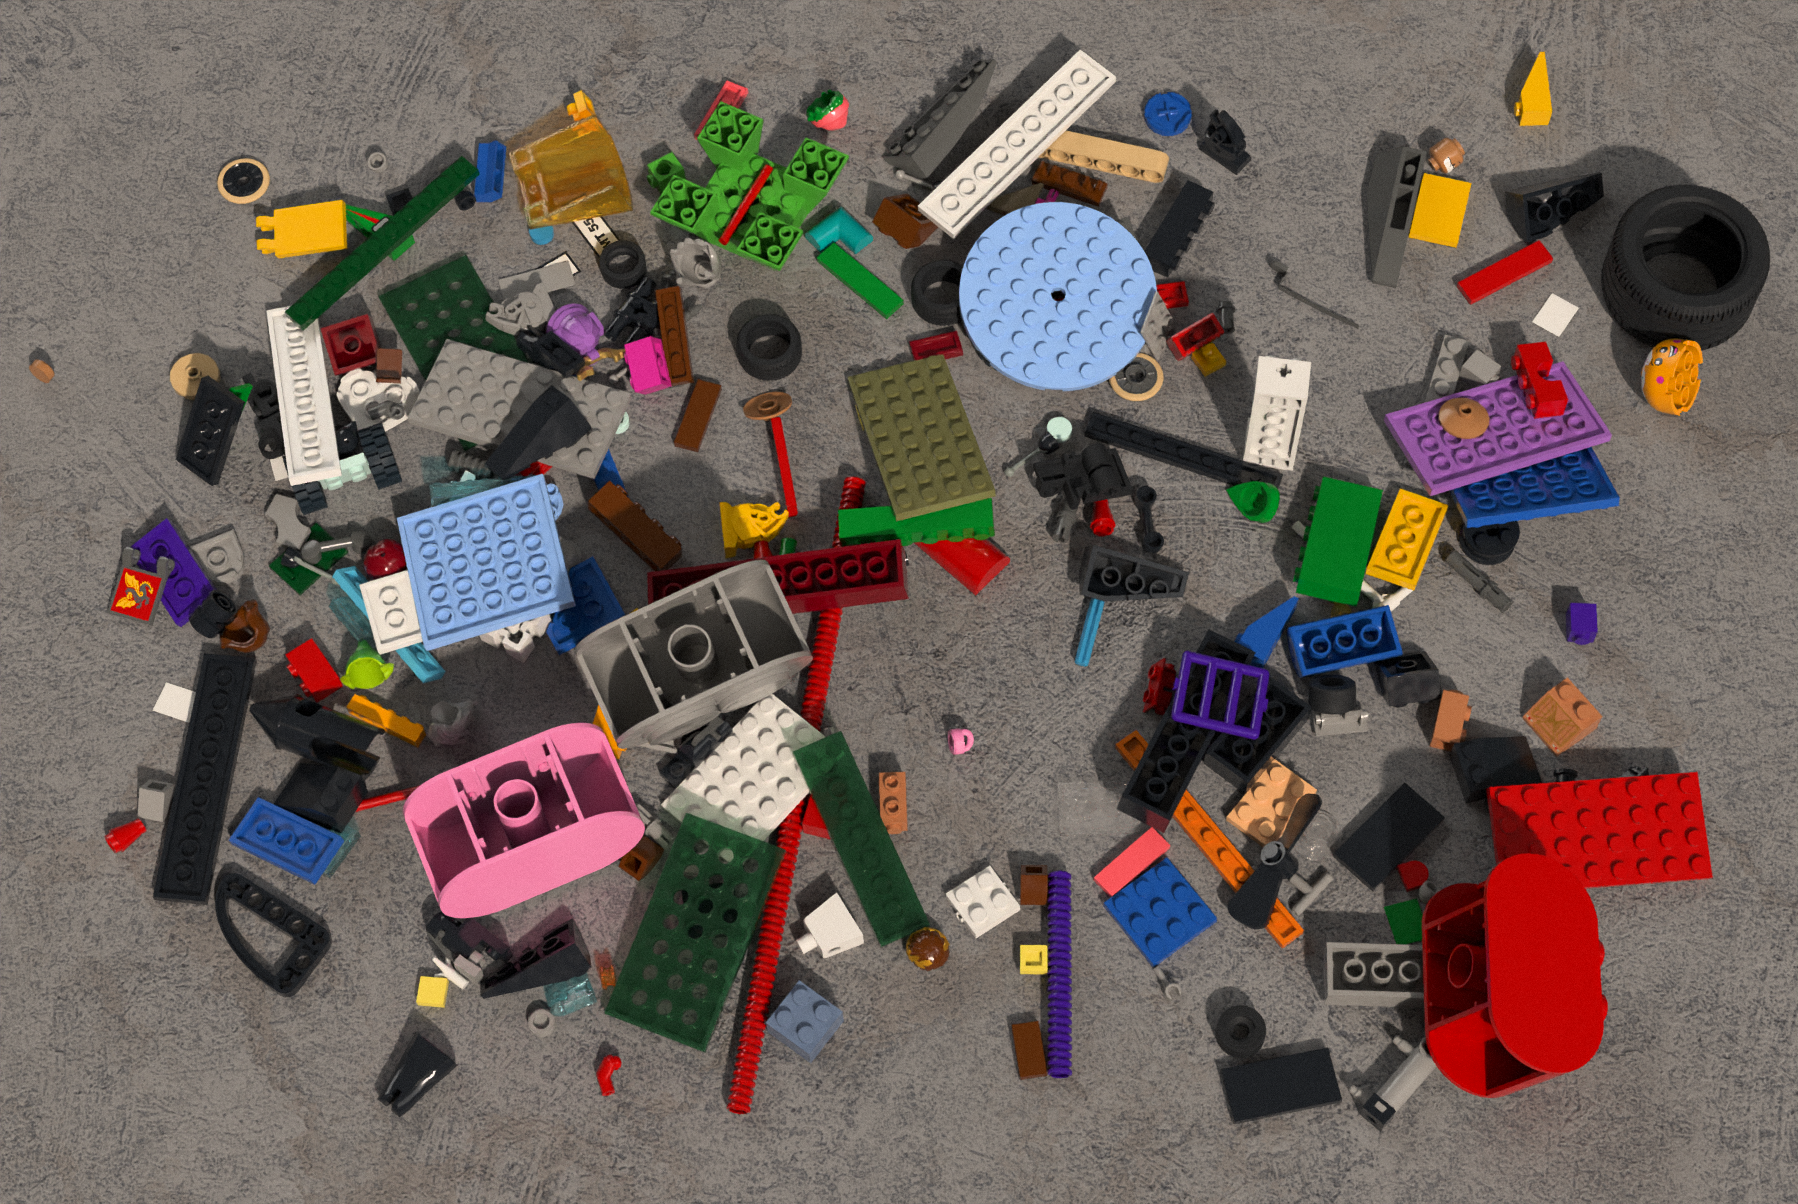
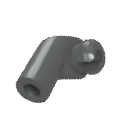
M390 400L367 409L372 421L382 416L399 420L405 415L404 407Z

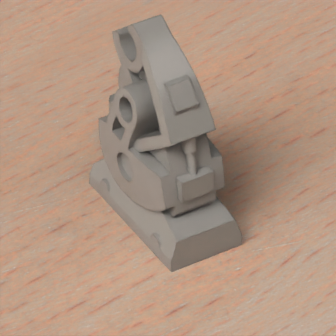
M542 282L535 286L533 292L516 294L504 300L501 304L491 303L489 312L486 314V321L501 331L519 336L521 331L529 332L528 327L546 331L548 322L556 310Z

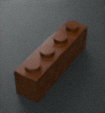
M611 481L607 482L588 500V510L653 571L668 570L682 557L681 542L675 536L666 534L663 531L664 527L657 519L653 518L651 520L645 514L646 511L643 506L637 501L633 503L627 497V492L620 485L617 484L615 486Z

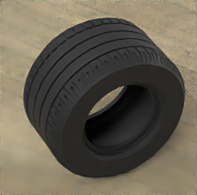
M1684 184L1651 191L1635 201L1626 210L1614 232L1601 274L1602 292L1608 310H1610L1613 318L1626 332H1629L1634 338H1638L1639 341L1647 343L1649 346L1652 345V347H1655L1664 340L1674 338L1695 341L1699 344L1701 350L1718 346L1734 336L1744 326L1766 282L1770 268V249L1767 236L1761 224L1748 208L1740 204L1739 201H1736L1735 198L1727 196V194H1723L1721 191L1718 192L1716 189ZM1665 253H1683L1693 256L1702 261L1711 270L1716 280L1717 289L1705 293H1689L1674 289L1660 281L1651 272L1646 263L1652 258Z

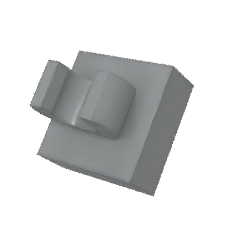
M474 950L468 960L459 955L453 962L456 971L476 986H479L480 982L484 979L481 968L486 961L483 959L484 955Z

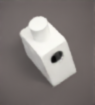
M837 893L832 895L803 920L807 934L795 940L802 954L816 947L823 958L833 956L864 943L861 930Z

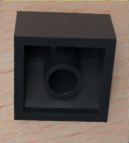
M1426 651L1402 654L1401 656L1374 662L1382 696L1389 706L1400 708L1408 703H1430L1433 699L1441 698L1439 669Z

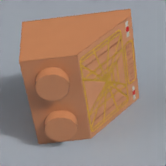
M1567 677L1550 689L1522 718L1552 753L1558 757L1597 729L1603 716Z

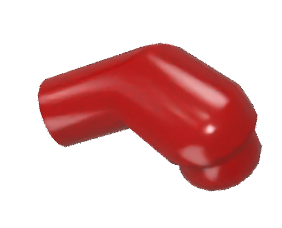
M609 1054L605 1056L596 1072L602 1096L615 1093L611 1075L614 1070H618L622 1065L621 1058L617 1055L612 1056Z

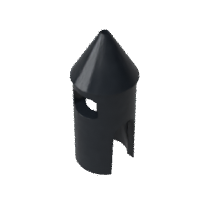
M300 694L254 703L249 708L250 713L278 750H286L322 765L344 768L361 775L363 780H366L372 774L380 760V757L368 753L366 750L377 734L383 735L385 733L383 728L304 699Z

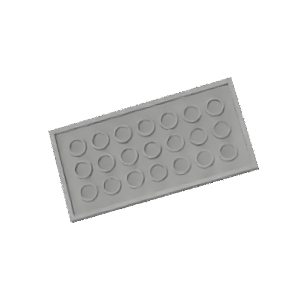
M447 339L408 416L409 424L497 449L532 403L553 385L572 400L590 424L591 430L575 445L567 449L563 447L553 452V456L547 459L543 457L537 460V462L595 479L632 398L631 393L584 379L579 381L574 376H569L566 379L557 371Z

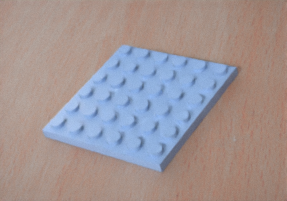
M543 474L397 518L423 645L426 651L576 606Z

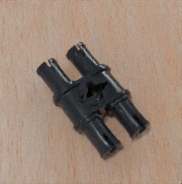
M644 276L636 289L627 293L626 299L621 306L614 310V318L604 329V336L607 339L611 338V341L615 342L626 326L634 329L626 340L623 341V345L653 335V330L660 321L657 299L654 302L646 300L656 287V283L651 278L648 280V277Z

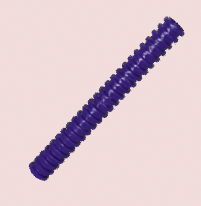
M1053 871L1048 874V880H1050L1048 882V888H1050L1048 890V896H1050L1048 898V903L1050 904L1048 906V911L1050 912L1048 914V919L1050 920L1048 922V927L1050 928L1048 930V936H1050L1048 938V944H1050L1048 946V952H1050L1048 954V968L1050 969L1048 970V976L1050 977L1048 978V984L1050 985L1048 987V992L1050 993L1048 995V1000L1050 1001L1048 1003V1009H1050L1048 1011V1017L1050 1018L1048 1020V1025L1050 1026L1048 1028V1033L1050 1034L1048 1036V1042H1050L1048 1044V1050L1050 1051L1048 1053V1058L1050 1059L1048 1061V1067H1050L1048 1075L1053 1078H1067L1072 1075V1070L1069 1069L1072 1067V1062L1069 1060L1072 1058V1053L1069 1052L1072 1050V1045L1069 1044L1072 1042V1037L1070 1036L1072 1028L1069 1027L1072 1025V1020L1069 1019L1072 1017V1012L1069 1011L1072 1008L1070 1003L1072 995L1069 994L1072 992V987L1069 986L1072 984V979L1069 978L1072 976V971L1069 970L1072 967L1070 962L1072 959L1070 954L1072 947L1069 945L1072 943V939L1069 937L1072 934V931L1069 929L1072 926V923L1069 921L1071 920V914L1069 913L1071 912V906L1069 905L1071 904V898L1069 897L1071 896V890L1069 889L1071 888V882L1069 881L1071 880V874L1066 871Z

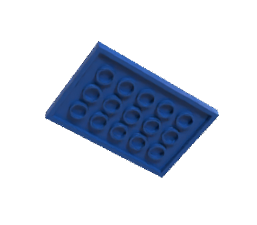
M1592 447L1449 490L1467 528L1505 524L1512 521L1531 520L1546 516L1553 517L1567 513H1580L1594 509H1607L1619 506L1620 499Z

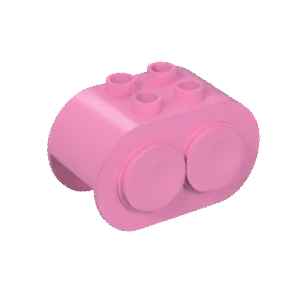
M571 723L554 727L443 772L414 790L403 806L404 818L439 907L445 915L453 918H473L492 914L600 870L620 859L634 848L643 837L645 831L644 823L604 731L599 726L590 723Z

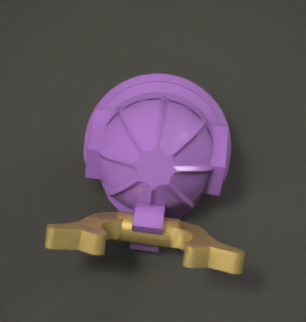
M576 303L564 305L554 312L548 322L546 334L552 331L585 359V366L580 368L576 374L579 381L595 374L593 367L590 366L596 364L599 360L609 357L613 358L614 362H619L624 358L625 349H595L597 344H599L600 336L604 335V328L593 312L590 313L583 305Z

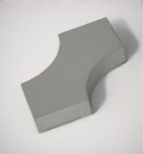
M276 494L265 514L267 519L278 526L276 543L279 547L287 549L291 546L301 552L303 545L311 534V530L299 522L298 513L300 507L297 500Z

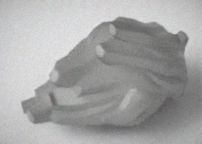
M467 699L461 703L440 701L434 705L430 711L433 722L428 730V738L436 747L466 743L467 741L463 737L470 733L466 729L476 719L473 713L476 712L474 707L478 702Z

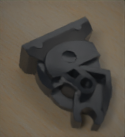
M1215 109L1209 115L1211 120L1205 132V141L1200 145L1199 150L1237 175L1251 161V155L1245 151V135L1239 125L1225 110L1219 113Z

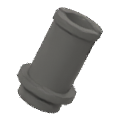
M1231 301L1219 302L1218 307H1216V313L1219 314V323L1224 330V334H1231L1235 331L1233 313L1236 310Z

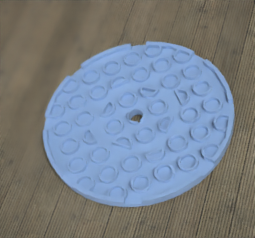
M1047 202L1017 209L997 220L982 233L970 250L963 266L959 286V306L964 328L976 350L980 351L994 369L1011 380L1039 390L1073 391L1092 387L1112 378L1134 360L1146 342L1140 332L1157 287L1152 266L1146 253L1132 234L1111 217L1086 206L1065 202ZM1061 290L1065 298L1062 301H1055L1051 297V293Z

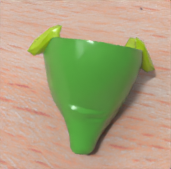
M360 640L356 651L352 653L346 664V675L342 676L340 680L350 689L355 687L371 689L389 678L393 672L394 664L386 663L383 657L366 640Z

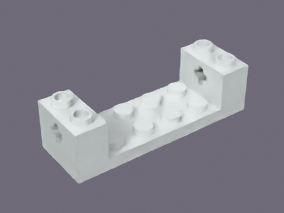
M1271 355L1259 356L1251 415L1248 418L1243 461L1260 467L1293 471L1308 399L1311 362L1298 358L1289 360Z

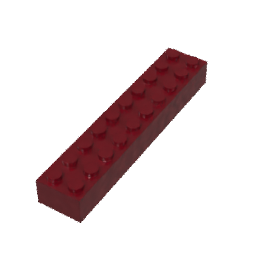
M901 539L647 572L648 605L723 570L755 560L768 561L792 614L909 599L906 554Z

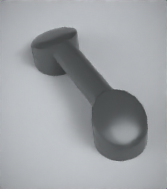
M359 530L352 532L351 536L319 543L316 540H310L301 549L302 560L313 565L321 560L322 552L352 546L356 553L365 554L368 548L372 546V540L366 532Z

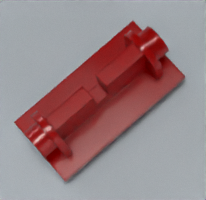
M1166 658L1153 664L1148 671V679L1150 680L1148 688L1143 695V702L1145 703L1144 713L1153 708L1156 714L1164 715L1170 704L1172 693L1163 689H1173L1176 670L1174 665L1165 664Z

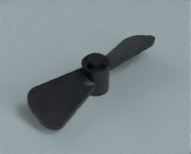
M1308 793L1297 801L1280 842L1272 841L1263 847L1261 851L1262 863L1228 902L1229 914L1239 923L1255 930L1263 929L1269 924L1282 880L1292 877L1298 870V860L1290 851L1322 805V799L1318 794Z

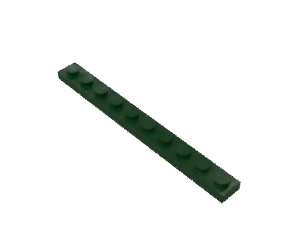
M463 156L459 157L285 311L286 317L304 331L479 176V170Z

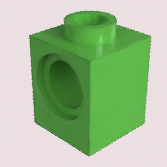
M673 152L647 165L649 173L646 176L650 186L653 189L657 188L660 194L663 193L673 175L686 180L684 168Z

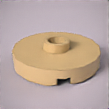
M201 353L188 354L181 357L173 365L170 371V382L179 396L181 395L188 400H195L201 378L210 376L219 383L220 371L216 362L208 355Z

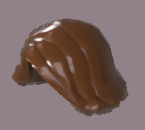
M257 600L245 601V604L239 607L234 618L225 626V630L219 637L222 649L232 648L239 652L248 653L258 650L265 644L270 627L264 616L258 611Z

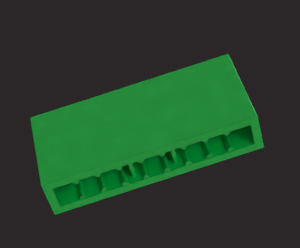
M1328 477L1322 478L1321 486H1315L1312 500L1317 501V504L1310 507L1308 520L1312 521V525L1305 528L1303 541H1307V546H1301L1298 561L1303 563L1301 568L1296 567L1293 582L1298 583L1296 593L1357 607L1383 490Z

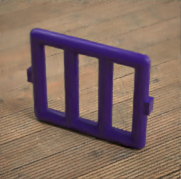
M1185 651L1182 654L1178 678H1175L1173 685L1175 696L1171 718L1177 722L1255 740L1260 734L1263 712L1267 710L1268 699L1265 698L1270 675L1269 671L1264 668ZM1191 663L1207 666L1198 716L1183 712ZM1217 668L1232 672L1224 722L1208 718ZM1243 675L1258 678L1250 728L1234 724Z

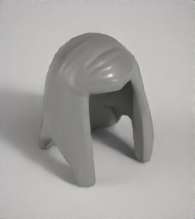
M685 238L684 242L677 243L676 249L670 251L671 261L677 275L676 283L683 286L697 285L709 288L719 280L721 276V261L709 242Z

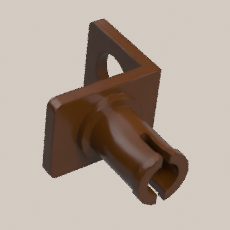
M379 348L377 350L376 382L401 384L402 350Z

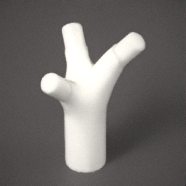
M436 956L432 958V961L442 970V973H437L434 977L447 978L462 990L468 985L469 981L454 969L451 960L446 957V963H443Z

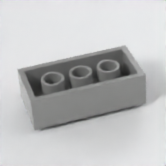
M1326 943L1323 952L1324 1005L1424 1008L1422 945Z

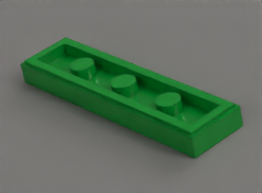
M834 242L817 257V262L886 320L904 304V300Z

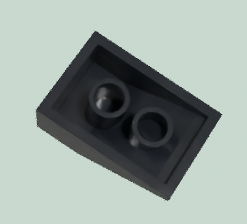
M1526 736L1478 738L1456 743L1451 750L1450 759L1465 803L1487 799L1486 789L1489 787L1542 783Z
M300 763L274 802V805L310 822L342 834L368 793V790L361 775L344 768Z

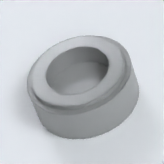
M541 1008L530 1014L528 1026L535 1036L547 1037L554 1032L556 1020L551 1011Z

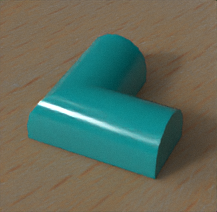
M842 206L838 207L805 233V238L820 253L826 250L833 242L841 240L854 254H857L873 241V236Z

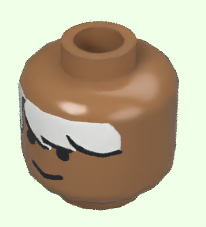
M1445 137L1430 147V158L1427 161L1435 172L1440 170L1442 173L1447 174L1463 163L1465 151L1455 138L1451 140Z

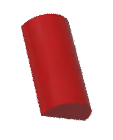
M967 538L960 542L941 540L934 544L914 543L975 596L1010 563V558L988 539L976 540L974 538Z

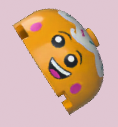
M1677 338L1668 339L1657 344L1648 354L1641 371V387L1646 401L1655 410L1680 416L1682 411L1688 412L1691 408L1701 383V379H1697L1698 363H1703L1702 351L1697 342Z

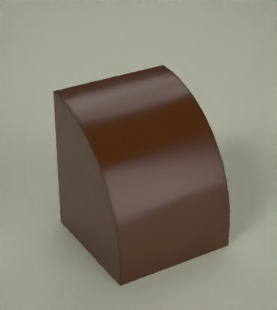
M643 836L634 848L622 856L618 867L640 881L655 867L665 850L646 836Z
M1021 865L1020 905H1047V865Z

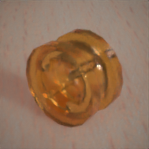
M610 964L608 968L600 966L603 990H607L608 986H612L613 989L617 988L614 964Z

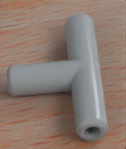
M1325 872L1313 886H1310L1296 873L1290 877L1289 882L1304 894L1291 908L1292 912L1299 916L1333 880V877L1328 872Z

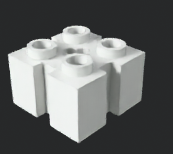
M548 614L479 636L482 641L497 649L503 644L508 655L524 663L535 648L533 638L535 635L541 638L552 621Z

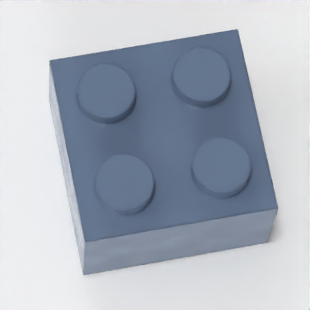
M799 980L767 1020L766 1027L768 1033L809 1063H812L844 1022L843 1011Z

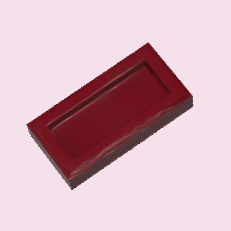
M957 330L909 341L913 360L942 354L945 360L963 356V349Z

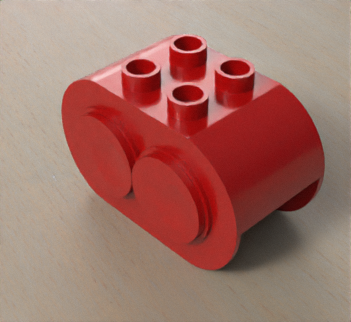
M1524 853L1513 855L1499 862L1491 870L1487 879L1479 884L1458 883L1450 885L1431 897L1422 917L1425 1036L1429 1053L1441 1073L1455 1086L1470 1094L1484 1098H1499L1577 1070L1588 1063L1595 1055L1602 1040L1608 1002L1605 995L1602 994L1600 967L1604 961L1605 949L1603 943L1599 940L1598 918L1593 902L1579 879L1568 868L1552 858L1540 854Z

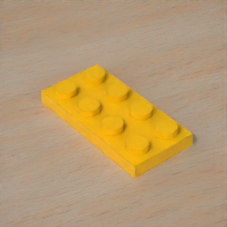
M1400 489L1365 574L1415 591L1446 515L1448 505Z

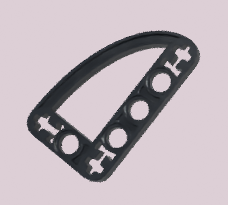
M230 873L220 882L216 893L215 909L219 926L228 944L241 962L266 986L282 997L294 996L332 945L330 933L318 923L238 873ZM238 882L240 888L244 890L243 895L234 888L231 890L229 885ZM261 894V903L256 906L249 905L250 896ZM229 899L300 943L276 976L261 966L239 941L229 917ZM275 907H281L284 910L283 915L279 919L270 918V911ZM295 921H304L305 927L301 932L294 933L291 931V925ZM310 931L318 938L323 935L325 942L323 944L319 942L316 944L313 938L309 936ZM301 956H308L310 958V963L305 968L296 967V961ZM292 968L300 976L292 975L289 970ZM283 980H290L292 986L290 988L287 986L283 988L281 982Z

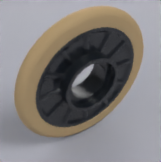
M249 158L238 159L227 164L220 172L217 180L218 190L226 200L232 203H250L259 199L266 192L270 176L267 168L261 162ZM242 177L250 178L249 182L245 185L237 184L238 180Z

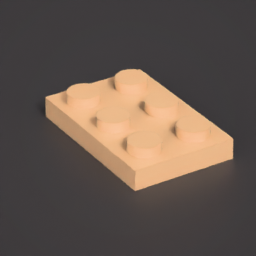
M1274 759L1229 813L1226 821L1264 847L1269 842L1278 841L1283 835L1297 801L1305 794H1316L1317 789Z

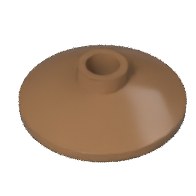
M784 392L761 394L749 400L744 405L743 412L750 419L771 421V418L778 417L791 407L792 398Z
M1453 398L1446 401L1439 410L1438 419L1440 425L1447 433L1461 439L1476 438L1481 436L1488 428L1489 414L1480 403L1472 399Z

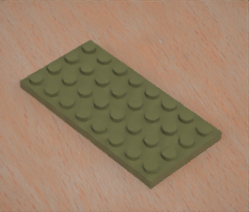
M943 354L847 377L896 521L996 496L994 485Z

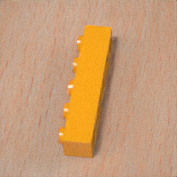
M354 694L346 707L349 714L383 728L385 732L417 748L426 736L424 727L421 724H414L407 717H400L393 710H386L379 703H372L363 695L358 696Z

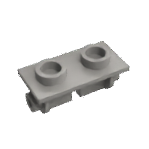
M1364 706L1355 707L1352 711L1343 714H1322L1312 711L1316 736L1368 732V710Z

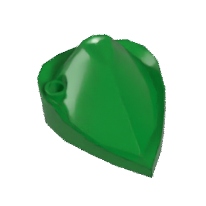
M1251 481L1226 490L1242 515L1251 521L1269 522L1278 509L1280 493L1277 487L1271 483Z

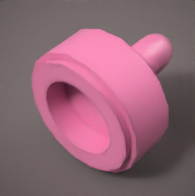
M956 728L948 731V745L953 755L963 754L971 749L974 738L970 730ZM964 735L967 736V743H966V745H965V742H964V737H963Z

